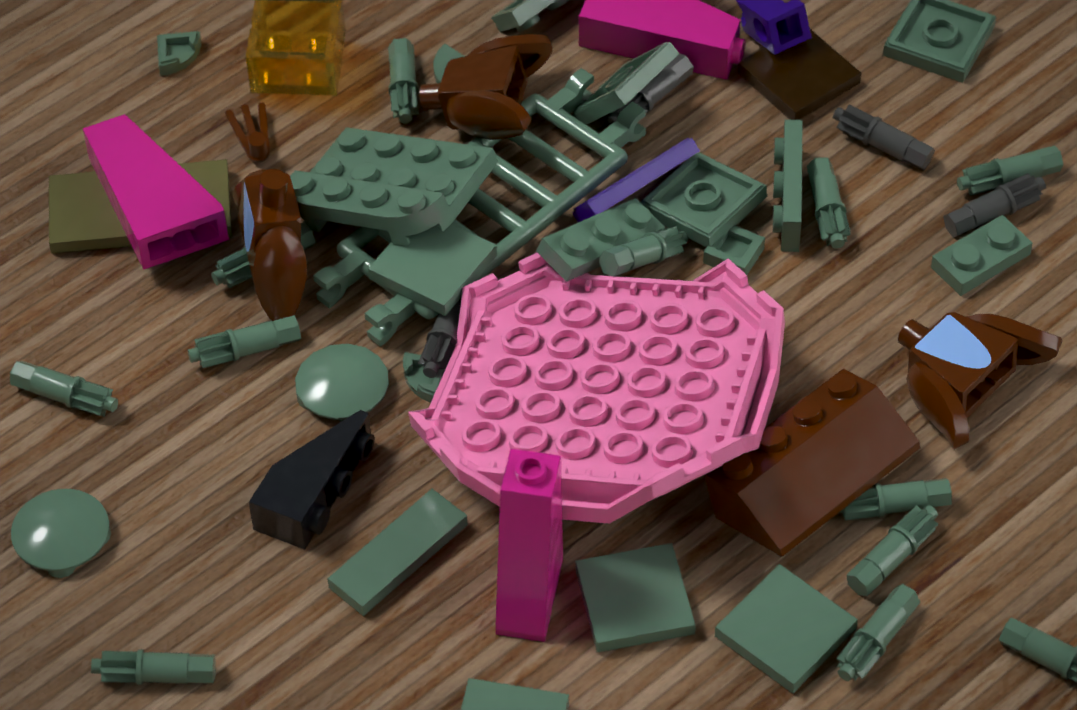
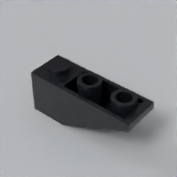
M359 410L271 466L249 501L253 530L304 550L315 534L320 535L324 531L330 517V509L337 497L343 498L346 495L352 482L353 471L360 461L365 462L372 452L375 437L371 434L368 412Z

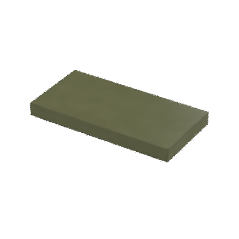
M227 159L180 163L179 165L221 203L225 211L228 236L232 237ZM95 171L49 176V246L51 254L131 246Z

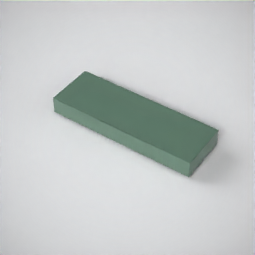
M432 488L327 578L329 589L361 615H366L468 525L467 515Z

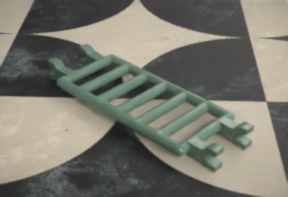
M582 68L577 70L569 78L565 87L550 99L535 93L522 101L521 105L529 113L530 117L538 113L604 159L587 171L528 130H525L522 135L508 138L568 178L573 184L557 196L496 154L498 163L491 172L542 208L525 221L478 188L468 203L511 233L496 244L497 256L477 280L488 275L626 164L628 155L622 147L629 141L636 142L646 135V128L638 123L646 116L644 108L632 101L621 111L614 123L600 134L570 115L592 94L586 88L594 83V76ZM476 137L468 144L491 148L502 139L489 140ZM457 220L453 221V225L475 234ZM359 227L337 245V253L343 259L335 266L324 267L313 275L314 282L322 287L316 293L317 300L330 309L343 297L349 286L363 275L369 277L368 268L375 259L361 250V248L378 235L391 243L392 240L388 231ZM382 285L380 286L394 297L384 305H375L364 313L365 319L374 325L367 331L368 338L380 347L394 335L397 327L415 312L426 319H432L439 314Z

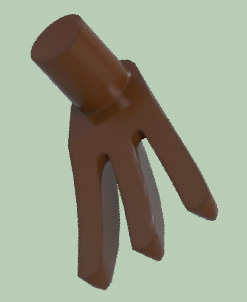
M261 102L258 104L260 132H256L249 106L247 104L241 106L249 133L248 136L244 134L232 110H226L225 114L249 159L252 162L265 161L270 154L265 103Z

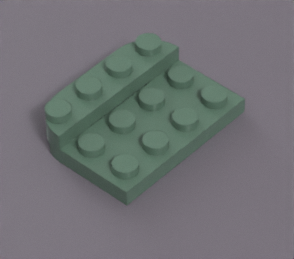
M346 127L310 172L294 170L290 177L300 216L312 231L320 232L324 225L330 221L386 230L390 235L393 245H410V235L424 232L436 225L442 232L447 229L496 166L498 160L494 149L489 147Z

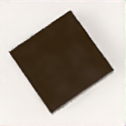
M811 29L812 38L775 55L764 47L738 64V74L790 120L804 118L860 84L861 72Z

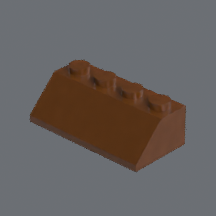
M842 369L765 427L759 449L746 452L704 476L715 518L783 557L921 447L917 437L878 386Z

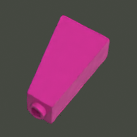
M585 0L579 14L580 47L634 59L665 42H671L680 54L687 56L694 66L693 72L725 80L728 79L733 64H739L742 61L746 39L740 38V19L700 0Z
M124 114L83 128L89 160L143 270L229 240L225 211L221 203L127 115Z
M510 448L500 489L495 631L496 635L545 642L563 563L561 456Z

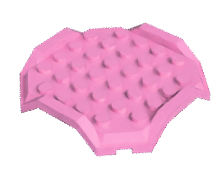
M535 253L518 261L520 270L498 280L492 273L463 287L457 343L431 404L427 409L408 412L411 427L459 482L499 507L500 489L510 448L560 455L562 520L610 524L652 499L663 496L746 452L759 449L779 384L785 328L784 309L764 290L757 293L748 285V276L730 259H726L693 281L613 277L585 273L566 282L538 253Z

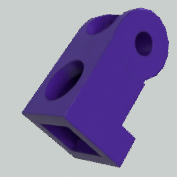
M736 0L743 12L741 25L744 32L774 55L812 38L805 4L800 0H791L786 3L783 0Z

